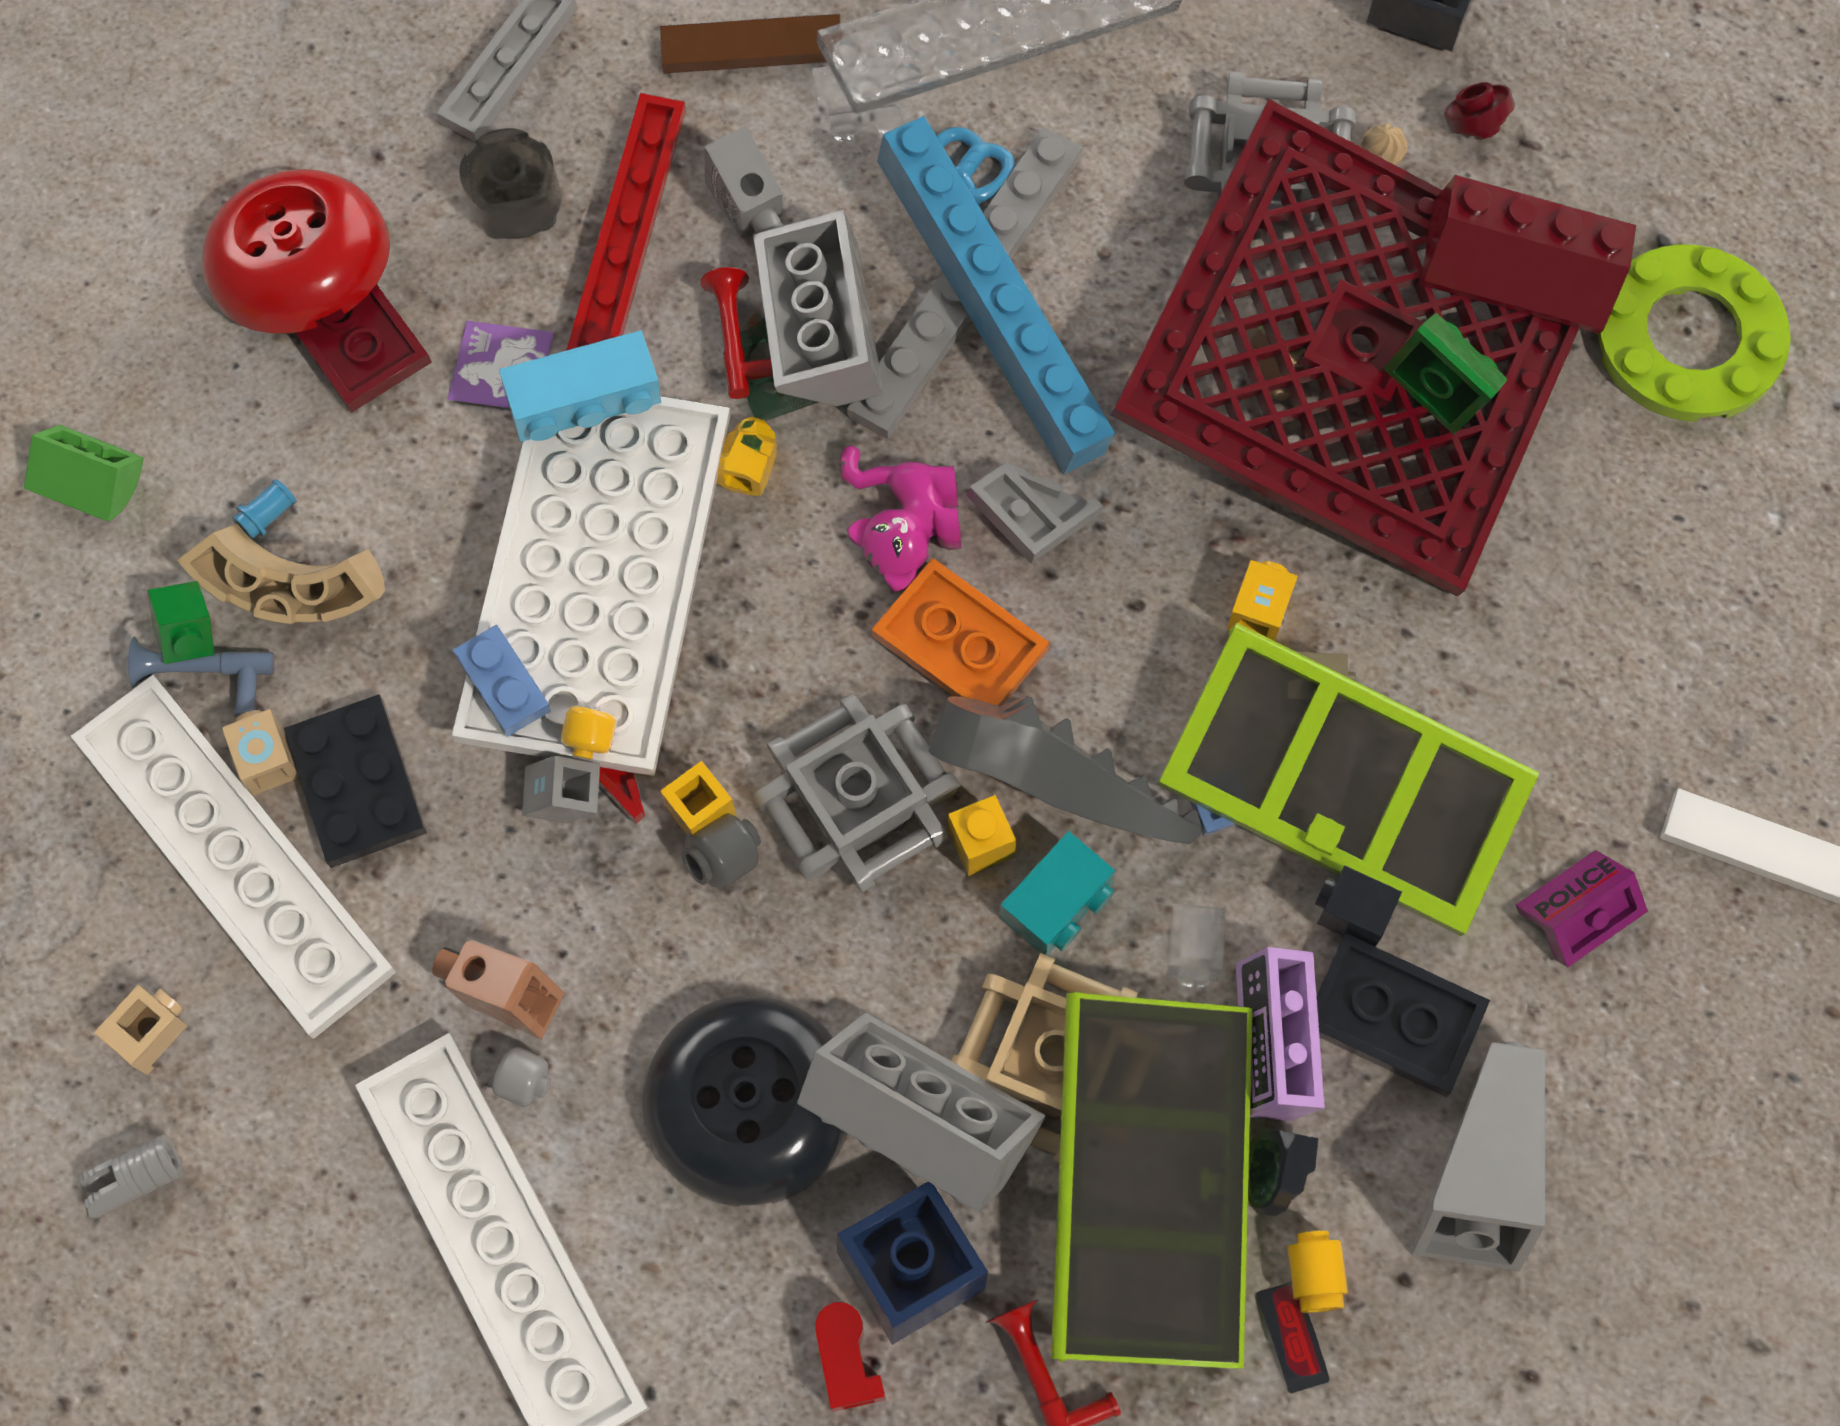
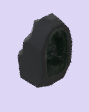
M1264 1127L1259 1128L1249 1143L1248 1201L1256 1213L1277 1216L1286 1212L1291 1201L1304 1191L1307 1175L1315 1171L1319 1138Z

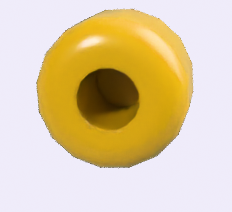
M572 706L566 712L561 732V742L568 747L574 748L572 755L592 760L594 753L606 754L610 751L617 723L616 718L609 713L599 710Z

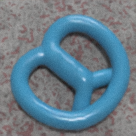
M963 127L947 128L937 135L943 148L954 141H961L970 147L955 168L978 206L982 202L994 198L1016 166L1011 153L1000 145L983 142L976 133ZM986 157L998 160L1002 165L1000 174L990 184L976 188L971 176Z

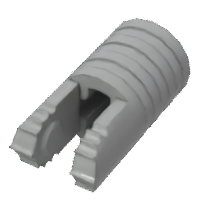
M160 1135L79 1175L81 1190L92 1194L88 1196V1199H85L87 1217L97 1219L184 1176L183 1166L169 1138L166 1135Z

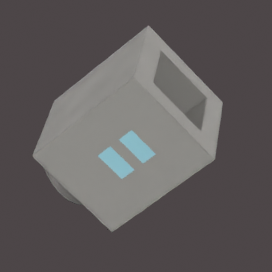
M554 755L525 766L522 816L567 824L597 814L600 764Z

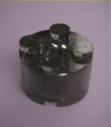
M515 128L493 130L475 141L476 146L468 156L466 153L464 154L460 163L459 174L471 213L478 225L484 229L485 234L493 239H521L535 235L540 231L551 229L557 221L556 215L560 209L562 194L553 158L548 147L541 140L538 142L529 137L528 132Z

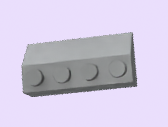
M840 210L753 234L774 385L777 392L834 406H841L882 395L883 388L859 244L845 211Z
M864 1013L815 1052L797 1102L800 1106L821 1117L822 1122L836 1126L859 1140L866 1148L878 1151L903 1166L911 1175L925 1179L950 1194L958 1203L970 1206L978 1212L1004 1188L1045 1118V1115L868 1013Z

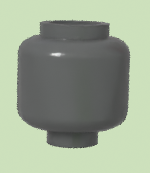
M726 813L693 835L689 833L686 836V849L682 851L683 862L690 875L699 884L705 885L708 883L712 887L725 888L757 866L759 857L757 846L761 843L760 836L750 821L747 819L740 820L733 814Z

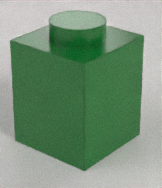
M198 581L147 590L152 627L164 665L215 655L210 615Z

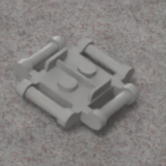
M1229 72L1226 102H1217L1215 98L1206 95L1194 97L1190 101L1189 116L1193 120L1190 165L1185 169L1184 184L1191 190L1219 192V198L1264 105L1241 104L1242 96L1304 101V109L1286 108L1349 141L1351 132L1356 128V112L1349 107H1336L1330 111L1320 110L1322 79L1308 78L1307 82L1246 78L1242 72ZM1212 124L1223 125L1220 170H1212L1209 166ZM1287 168V170H1286L1285 173L1291 172V171H1294V170H1292V169H1290V168ZM1306 182L1290 185L1297 203L1313 199ZM1324 187L1327 195L1336 193ZM1277 191L1267 211L1283 207ZM1315 212L1302 215L1306 227H1313Z
M852 693L839 701L840 707L783 740L779 736L767 744L769 752L784 774L759 789L754 794L753 799L761 811H768L800 861L798 869L807 882L822 876L831 866L841 861L857 889L863 893L875 886L874 880L930 845L937 848L949 840L944 827L930 806L953 796L959 791L961 785L954 774H947L938 759L928 751L929 746L913 724L915 716L906 704L897 706L875 719L873 714L869 716L859 699ZM852 723V727L796 760L795 756ZM895 733L898 735L930 784L923 788L920 787L888 739V735ZM795 791L830 843L819 851L815 849L784 800ZM910 818H916L921 826L920 829L864 863L862 862L856 851L861 848L862 850L868 849L902 828L904 822Z

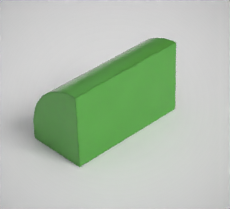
M57 425L32 435L24 489L109 522L118 516L130 501L141 475L144 457L65 426Z

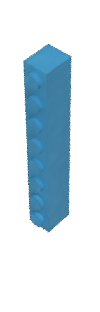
M925 116L883 134L877 160L879 166L1062 473L1065 475L1105 455L1115 435L1113 428Z

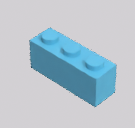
M642 330L499 369L504 393L520 442L530 439L534 441L546 440L562 430L577 426L584 428L593 427L602 423L605 418L623 413H643L653 405L661 403L659 380Z

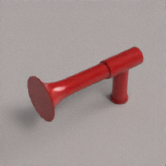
M721 267L704 274L700 280V285L705 291L713 293L718 302L724 343L723 356L728 396L732 399H743L750 394L748 380L773 376L771 358L746 362L740 334L737 296L738 291L748 284L749 276L740 268Z
M1038 1299L986 1321V1323H995L1002 1327L1011 1337L1040 1403L1039 1408L1047 1426H1092L1112 1416L1117 1417L1121 1415L1120 1408L1112 1392H1108L1105 1394L1106 1396L1067 1412L1062 1397H1059L1032 1329L1031 1314L1033 1305Z

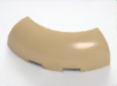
M238 524L213 532L177 560L185 571L195 581H198L202 588L223 603L229 601L244 610L254 613L253 617L271 622L293 624L295 622L331 621L365 608L381 598L385 592L383 575L369 549L336 564H299L268 552L255 543Z

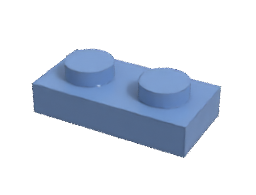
M497 624L453 649L459 664L506 737L551 712L549 703Z

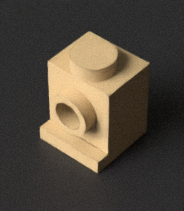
M138 984L97 1028L94 1034L131 1066L148 1075L154 1069L152 1064L188 1025L178 1017L184 1008L161 988L152 995ZM151 1022H157L144 1036L145 1027Z

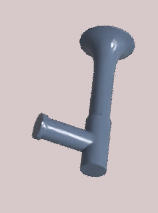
M136 637L131 639L129 645L128 671L132 688L138 686L139 681L156 673L203 672L238 674L236 709H234L235 717L255 710L257 675H273L275 670L274 653L222 652V654L164 665L161 653L145 649L138 643Z

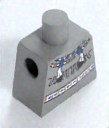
M744 126L704 146L705 184L740 237H746L754 232L757 234L782 227L783 224L780 221L783 201L781 188L748 128Z

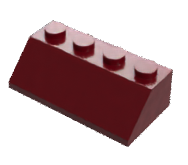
M1454 175L1434 200L1420 285L1600 334L1607 324L1631 268L1636 225Z

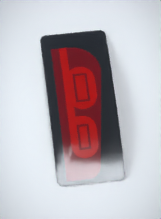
M1292 1282L1258 1292L1257 1299L1266 1320L1288 1391L1295 1393L1329 1382V1374L1309 1313L1301 1312L1300 1300H1296L1293 1297Z

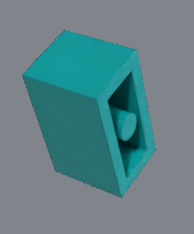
M1068 831L1002 902L999 918L1040 954L1049 955L1055 947L1062 952L1081 931L1082 928L1077 925L1081 918L1089 910L1097 914L1114 895L1115 890L1111 888V885L1113 884L1116 870Z

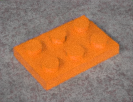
M934 558L929 561L871 629L874 639L950 695L975 699L997 706H1002L1006 703L1050 648L1048 640Z

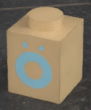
M271 709L265 711L253 710L243 713L235 719L234 723L222 727L240 781L253 796L299 778L283 725Z

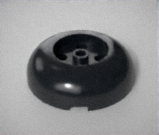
M756 995L735 996L717 1000L700 1007L681 1020L667 1034L655 1052L648 1068L643 1091V1113L648 1137L654 1151L669 1173L695 1194L716 1203L740 1207V1205L777 1203L800 1193L817 1181L837 1158L848 1135L836 1126L822 1122L821 1117L797 1104L815 1052L833 1038L828 1030L813 1016L793 1004L775 998ZM750 1048L755 1053V1060L752 1065L747 1068H739L734 1065L732 1058L738 1049ZM780 1081L792 1083L795 1087L794 1096L786 1102L777 1101L772 1095V1089L776 1083ZM752 1086L756 1090L754 1098L749 1102L739 1101L736 1092L742 1087L748 1090ZM710 1087L714 1088L720 1094L718 1104L710 1109L701 1107L697 1101L698 1094L710 1089ZM743 1122H755L759 1126L760 1135L754 1142L744 1143L738 1138L737 1130Z

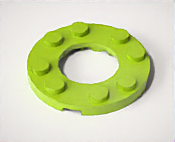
M1690 244L1660 247L1631 260V268L1607 324L1600 334L1595 333V335H1598L1599 345L1603 354L1601 361L1605 370L1628 397L1659 415L1691 422H1697L1699 418L1722 415L1728 418L1756 404L1771 389L1781 374L1788 358L1791 340L1790 325L1785 307L1773 286L1761 273L1745 261L1721 249ZM1687 291L1699 292L1698 294L1702 296L1706 294L1718 299L1728 308L1727 312L1732 313L1736 321L1739 345L1735 354L1723 365L1707 370L1686 369L1669 362L1656 350L1648 334V315L1652 306L1666 295H1680Z

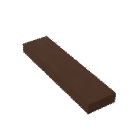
M840 14L660 26L661 57L664 74L843 61Z

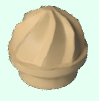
M1388 122L1384 125H1375L1363 135L1360 147L1397 165L1406 155L1407 140L1400 128L1393 127Z

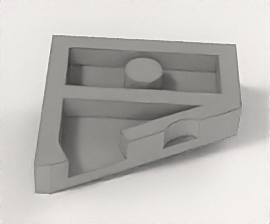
M1008 462L1003 463L971 485L967 495L977 508L1031 564L1097 518L1103 507L1098 500L1091 497L1086 503L1060 492L1062 485L1046 478H1035L1027 470Z

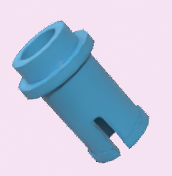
M275 479L269 487L245 507L241 504L237 506L236 510L238 513L232 519L251 539H254L258 534L263 537L267 534L265 528L291 505H294L297 500L282 482Z

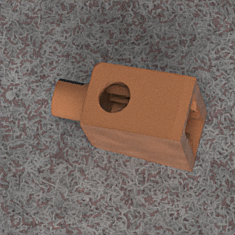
M468 940L461 952L444 947L437 954L432 967L433 975L445 980V987L465 1005L541 1040L565 994L536 964L474 940Z

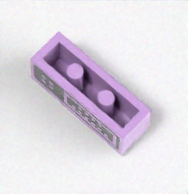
M1266 947L1235 963L1238 1007L1253 1008L1250 1118L1293 1121L1325 1108L1313 952Z

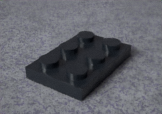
M380 694L284 728L325 861L330 868L427 834L384 700Z
M1345 933L1316 995L1319 1038L1447 1098L1452 1092L1490 1000Z

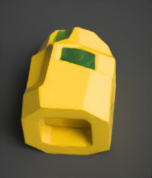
M750 416L737 423L734 429L727 434L718 466L716 482L718 485L730 491L762 496L777 456L776 436L765 420Z

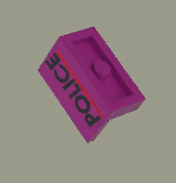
M1597 850L1516 904L1518 913L1544 929L1555 960L1567 968L1648 912L1635 872Z

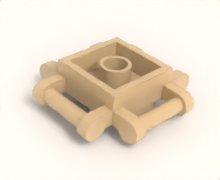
M1041 953L1025 986L998 975L987 974L981 987L985 994L959 1055H953L950 1061L1031 1108L1058 1119L1061 1118L1066 998L1044 990L1046 983L1070 993L1078 991L1086 994L1136 998L1138 992L1126 987L1119 991L1054 964L1055 958ZM1003 1002L1014 1003L1017 1005L991 1068L978 1063ZM1086 1018L1083 1102L1094 1103L1116 1046L1131 1054L1110 1104L1133 1106L1149 1063L1157 1060L1162 1046L1151 1038L1124 1028L1126 1021ZM1082 1125V1130L1083 1128L1117 1144L1124 1143L1129 1128ZM1040 1127L1030 1145L1053 1154V1160L1059 1163L1060 1134Z

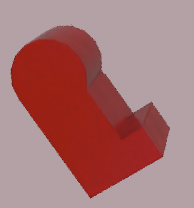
M833 1302L825 1306L819 1312L815 1321V1332L832 1412L886 1401L881 1375L866 1378L860 1350V1343L864 1336V1324L859 1312L852 1305L845 1302Z

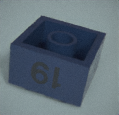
M930 1182L924 1183L837 1234V1254L892 1345L985 1290L988 1270L935 1185Z

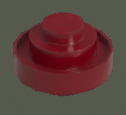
M1481 82L1461 90L1456 95V99L1446 107L1444 116L1452 133L1464 134L1469 137L1474 136L1476 140H1483L1494 136L1501 130L1500 126L1514 110L1515 102L1511 90L1507 86Z

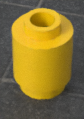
M1310 1231L1296 1234L1297 1244L1287 1246L1293 1297L1296 1300H1300L1301 1312L1313 1313L1344 1309L1343 1295L1348 1294L1341 1241L1330 1240L1329 1231Z

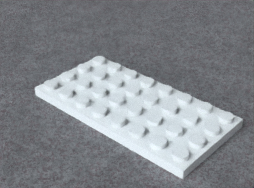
M660 396L661 403L653 405L643 413H623L605 418L602 423L593 427L584 428L577 426L559 431L555 436L546 440L534 441L530 439L523 441L476 636L496 624L498 625L549 703L551 712L506 737L466 675L452 732L454 742L544 758L557 755L598 763L603 768L650 776L655 775L716 487L719 461L727 435L730 408ZM581 706L609 713L616 718V729L608 753H594L592 760L572 755L574 748L568 747L561 742V732L566 712L570 707Z

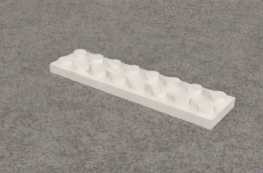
M153 674L71 735V738L311 1038H316L396 973L394 968Z
M448 1033L356 1084L355 1086L528 1425L623 1426L650 1410L454 1037Z

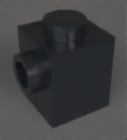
M1344 865L1336 880L1327 876L1319 892L1315 905L1323 908L1317 924L1342 936L1347 933L1376 947L1383 937L1402 891Z

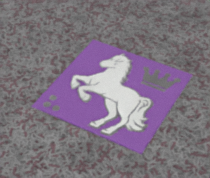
M466 321L448 400L509 408L499 369L549 356L554 332Z

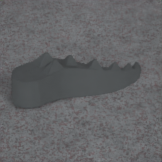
M1026 696L1002 706L965 697H948L928 750L931 755L939 760L967 770L987 774L1055 808L1113 828L1184 844H1191L1201 835L1202 826L1195 809L1180 815L1176 798L1163 802L1153 799L1145 775L1129 782L1115 773L1112 752L1109 748L1092 757L1074 744L1071 720L1065 718L1053 727H1050L1039 719L1032 697Z

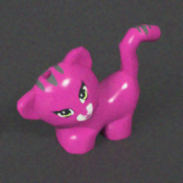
M852 445L847 446L842 450L839 459L841 478L858 490L889 484L892 492L903 507L902 510H883L872 519L863 518L854 522L847 529L849 539L855 545L861 547L867 562L876 572L884 576L892 591L906 590L916 578L917 570L929 557L930 537L936 535L940 546L948 551L962 549L958 509H953L959 507L954 465L949 467L931 466L925 463L907 461L896 466H878L863 472L858 469L861 455L859 449Z

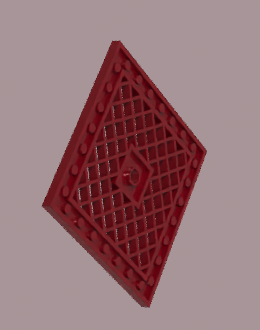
M1268 99L1110 416L1458 597L1467 588L1579 328L1521 312L1508 314L1506 308L1488 303L1487 305L1493 318L1478 322L1471 303L1477 300L1450 293L1451 296L1436 300L1432 288L1420 285L1423 266L1417 251L1426 249L1434 200L1442 190ZM1287 168H1290V169L1294 170V171L1285 173L1286 170H1287ZM1306 182L1313 199L1297 203L1290 185ZM1324 187L1336 193L1327 195ZM1277 191L1283 207L1267 211ZM1348 203L1355 221L1339 225L1332 207ZM1366 209H1368V210H1370V211H1372V212H1374V213H1376V214H1378V215H1377V216H1373V217H1369L1368 212H1367ZM1318 211L1325 229L1309 233L1302 215ZM1288 219L1295 237L1278 241L1272 223ZM1390 226L1396 244L1381 247L1374 229ZM1257 230H1259L1264 245L1248 249ZM1408 231L1416 234L1419 238L1411 239ZM1360 233L1367 251L1351 255L1344 237ZM1330 241L1337 259L1321 263L1314 245ZM1300 249L1306 268L1290 271L1284 253ZM1402 255L1409 274L1393 277L1387 259ZM1269 257L1276 276L1259 279L1253 261ZM1372 263L1379 282L1364 286L1356 267ZM1240 267L1245 284L1230 287ZM1342 271L1345 281L1340 279L1332 290L1326 275ZM1312 279L1319 298L1302 302L1295 283ZM1414 285L1421 304L1406 308L1399 289ZM1281 287L1288 306L1272 310L1265 291ZM1384 293L1387 303L1375 297V295ZM1251 296L1258 314L1241 319L1234 300ZM1221 306L1227 323L1210 327ZM1456 307L1463 325L1458 329L1463 338L1468 337L1470 344L1480 354L1492 359L1494 363L1509 360L1503 373L1508 380L1491 398L1492 401L1485 416L1483 417L1480 409L1469 420L1471 427L1459 430L1453 435L1434 417L1441 436L1425 440L1418 419L1432 416V414L1423 406L1413 409L1406 390L1383 368L1424 323L1417 319L1418 317L1426 315L1428 320L1433 314L1437 313L1443 318L1441 311ZM1323 310L1313 330L1308 314ZM1293 318L1300 337L1284 341L1277 322ZM1527 321L1518 339L1513 325ZM1263 326L1270 345L1253 350L1246 330ZM1497 329L1505 349L1490 352L1483 333ZM1232 334L1239 354L1221 358L1215 339ZM1361 334L1367 337L1372 344V352L1362 353L1358 351L1351 342V335ZM1202 345L1208 362L1191 366ZM1304 349L1298 364L1306 368V370L1296 372L1289 353ZM1275 357L1282 376L1265 381L1258 361ZM1244 365L1251 385L1233 389L1226 370ZM1213 374L1220 393L1202 398L1195 378ZM1317 379L1325 399L1308 403L1301 383ZM1335 384L1350 392L1339 395ZM1181 385L1183 386L1186 394L1179 391ZM1287 388L1294 408L1277 412L1270 392ZM1256 396L1263 416L1246 421L1238 401ZM1392 397L1398 413L1382 417L1378 406L1384 408ZM1360 402L1368 422L1351 426L1344 406ZM1225 405L1229 417L1212 408ZM1329 410L1337 430L1320 435L1313 414ZM1299 419L1306 439L1289 444L1282 423ZM1403 424L1410 445L1395 449L1387 428ZM1268 427L1272 439L1256 432V430ZM1373 433L1380 453L1364 457L1356 437ZM1475 438L1466 457L1460 442ZM1342 441L1349 462L1333 466L1325 446ZM1445 446L1453 467L1438 471L1430 450ZM1311 450L1315 462L1299 453ZM1415 455L1423 476L1407 480L1399 459ZM1385 464L1392 485L1376 489L1368 468ZM1354 472L1358 484L1344 478L1343 475ZM1457 477L1448 498L1442 482ZM1427 486L1435 507L1420 512L1412 490ZM1397 495L1401 507L1385 498ZM1439 518L1437 525L1429 522V520Z

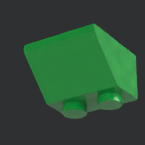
M1437 313L1433 314L1420 326L1383 368L1453 435L1508 380L1498 370L1497 365L1492 359L1480 354L1463 338L1460 330L1454 324L1445 321Z

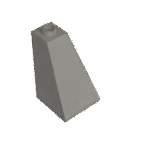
M1492 1042L1479 1069L1412 1244V1255L1520 1271L1545 1228V1050L1528 1048L1519 1042H1504L1501 1044Z

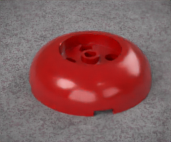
M295 169L281 171L264 176L246 185L231 196L216 213L203 242V276L209 293L219 309L235 323L248 329L265 333L285 334L306 331L318 327L317 320L329 316L340 309L346 314L363 301L373 290L387 265L390 252V236L383 216L374 201L353 182L336 174L321 170Z

